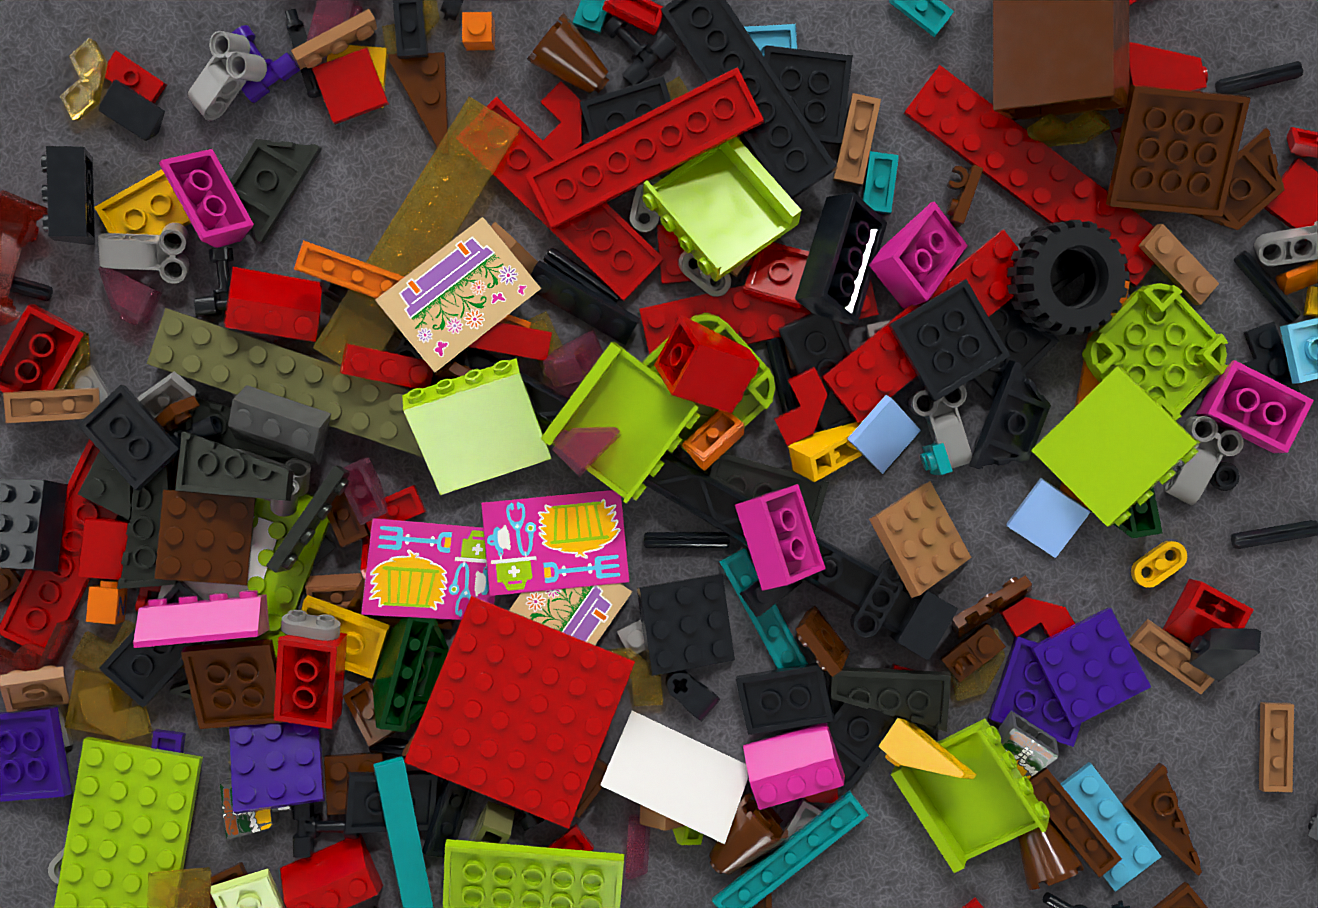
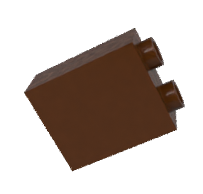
M993 0L994 111L1012 120H1025L1126 108L1128 106L1129 0Z

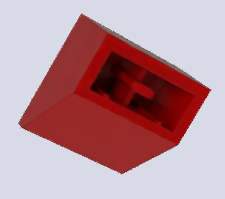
M1189 579L1163 630L1191 645L1195 637L1198 635L1202 636L1211 628H1245L1254 609L1202 581Z

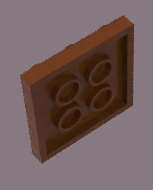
M164 489L155 579L247 585L256 498Z
M272 639L184 646L181 655L199 729L282 723L281 721L274 720L277 660Z

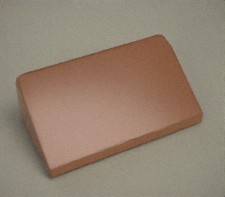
M362 573L309 576L305 586L306 594L347 609L363 577Z

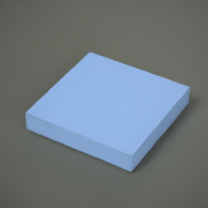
M885 395L847 440L883 474L921 430L892 398Z
M1040 478L1009 519L1007 527L1056 558L1091 511L1043 478Z

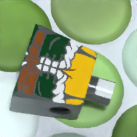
M1012 710L997 730L1001 737V744L1006 752L1010 751L1017 761V769L1022 776H1026L1028 779L1059 757L1056 739Z
M231 778L226 779L220 784L226 840L271 828L279 821L278 812L292 810V806L235 814L233 812Z

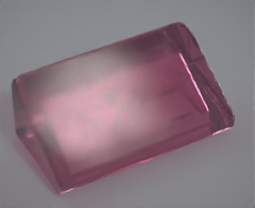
M638 814L629 815L625 873L627 879H634L648 872L650 827L640 824V815Z

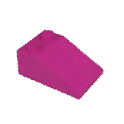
M934 201L881 248L869 266L904 309L911 304L917 305L927 302L968 245Z

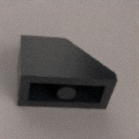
M1211 628L1202 636L1198 635L1192 641L1190 645V664L1219 682L1260 653L1261 631L1248 628Z

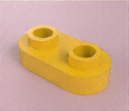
M1162 542L1135 561L1131 568L1132 579L1143 587L1150 588L1158 585L1185 565L1187 551L1178 542ZM1168 550L1173 552V558L1170 561L1165 558ZM1148 567L1150 574L1144 578L1141 573L1142 569Z

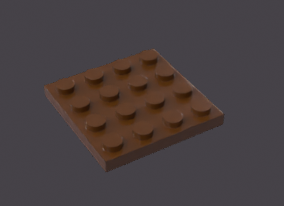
M1130 85L1128 106L1125 109L1106 204L1111 207L1222 217L1251 98L1240 95Z

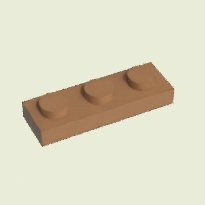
M370 9L292 49L291 52L300 70L305 67L313 68L322 62L323 57L331 53L335 55L343 52L348 48V44L357 39L363 41L374 34V30L377 29L376 20Z
M852 93L843 132V140L836 164L838 169L835 170L833 181L860 187L863 185L881 99Z
M1157 224L1139 244V248L1183 291L1182 293L1194 305H1201L1219 285L1216 279L1164 224Z
M99 387L3 393L6 423L85 419L101 403Z
M1149 619L1129 639L1130 645L1199 694H1202L1215 680L1190 664V648Z
M1260 702L1259 790L1263 792H1293L1294 705L1291 703Z

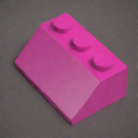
M213 149L168 158L159 162L202 242L218 248L242 241L254 224Z
M1233 360L1224 373L1209 387L1196 415L1211 417L1218 426L1226 430L1237 431L1244 439L1272 453H1288L1314 400Z
M798 484L735 505L762 591L789 585L826 569Z
M827 723L806 726L743 745L749 782L759 810L844 786L845 774Z

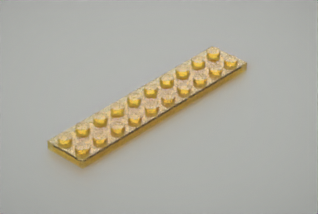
M469 96L366 263L405 277L451 242L518 135L520 127ZM349 289L313 348L341 365L346 343L384 351L398 327L375 301L376 298Z

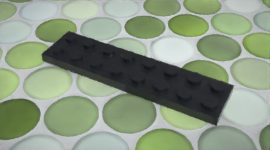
M673 0L661 8V11L708 82L738 67L764 119V123L744 132L743 135L769 174L791 199H794L838 169L726 0Z

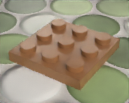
M931 481L920 485L869 519L911 598L921 595L972 558Z

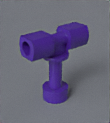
M243 25L232 32L244 35L250 43L249 54L263 57L253 43L256 36L248 25ZM285 53L274 62L272 59H266L267 72L261 81H246L241 89L251 102L255 103L270 92L268 87L277 80L282 79L285 82L300 71L299 66L289 53Z

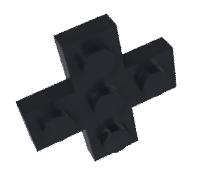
M1269 322L1243 332L1253 360L1242 364L1300 393L1298 384H1292L1285 348L1283 347L1275 322Z

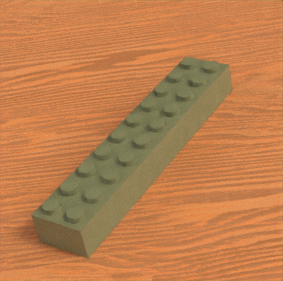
M165 308L147 361L148 365L169 372L175 371L178 375L237 395L248 385L331 413L329 422L331 427L423 457L403 411L402 395L407 394L410 390L386 382L340 373V366Z

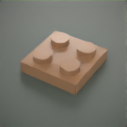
M45 666L39 670L26 672L15 670L8 674L0 675V691L7 712L70 703L63 666Z

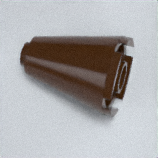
M563 13L558 18L562 24L557 21L532 51L533 53L528 56L527 60L531 64L589 94L594 90L599 93L609 81L606 77L609 71L569 17Z
M746 794L740 800L725 844L716 841L709 853L710 865L719 874H732L781 844L788 837L787 828L783 831L780 827V823L783 821L772 807L759 810L756 801L750 799L753 794Z
M1050 818L1045 832L1042 833L1038 827L1018 836L1025 880L1029 890L1039 889L1038 883L1045 881V884L1050 886L1079 874L1078 871L1084 870L1081 861Z

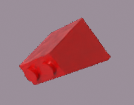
M1129 42V90L1130 85L1200 92L1207 88L1208 72L1206 67L1202 66L1201 58ZM1118 108L1119 115L1125 114L1126 108Z
M680 315L654 364L671 395L732 413L736 405L742 400L744 391L751 379L757 374L760 365L750 349Z

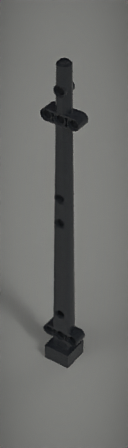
M321 279L322 294L401 340L394 353L405 355L408 352H412L415 358L423 359L380 306H378L375 312L368 313L366 305L369 300L375 298ZM467 347L448 363L455 361L462 366L470 367L472 370H481L494 366L502 360L482 349ZM520 371L539 423L549 427L570 398ZM665 452L660 459L664 462V465L655 477L649 474L643 481V484L747 545L735 505L750 499ZM815 535L823 562L827 560L834 561L836 571L831 576H824L819 571L803 579L855 610L851 616L850 623L852 629L859 636L870 638L876 635L881 626L892 631L890 637L929 661L958 608L927 590L921 595L911 598L900 577L896 580L888 578V568L893 565L890 558L885 560L877 570ZM878 590H884L887 594V599L882 605H875L873 603V594ZM862 616H870L872 618V626L868 630H859L858 620Z

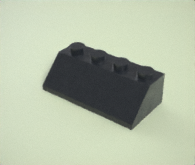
M856 193L826 197L795 296V300L812 314L852 326L858 324L873 273L869 264L880 250L887 222Z

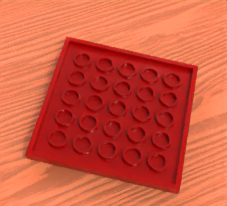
M471 596L404 762L569 829L635 661Z

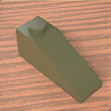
M488 801L477 819L468 841L506 844L511 836L515 811Z

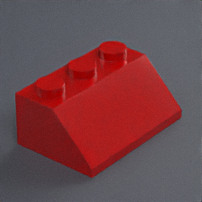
M232 267L223 325L226 328L316 342L321 311L322 286H320L318 281Z
M35 304L27 305L0 354V391L4 393L54 390L84 333L62 318Z
M340 633L337 639L328 641L293 635H285L278 638L274 704L275 721L327 729L333 728L342 714L347 645L346 633Z
M361 833L358 839H344L314 852L311 857L298 859L280 868L286 908H348L378 895L383 887L382 880Z

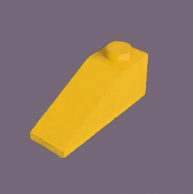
M861 422L815 432L788 446L793 471L816 482L862 456L847 440Z
M897 718L878 746L887 753L885 758L898 767L903 765L964 779H974L977 775L921 728L911 722V720Z

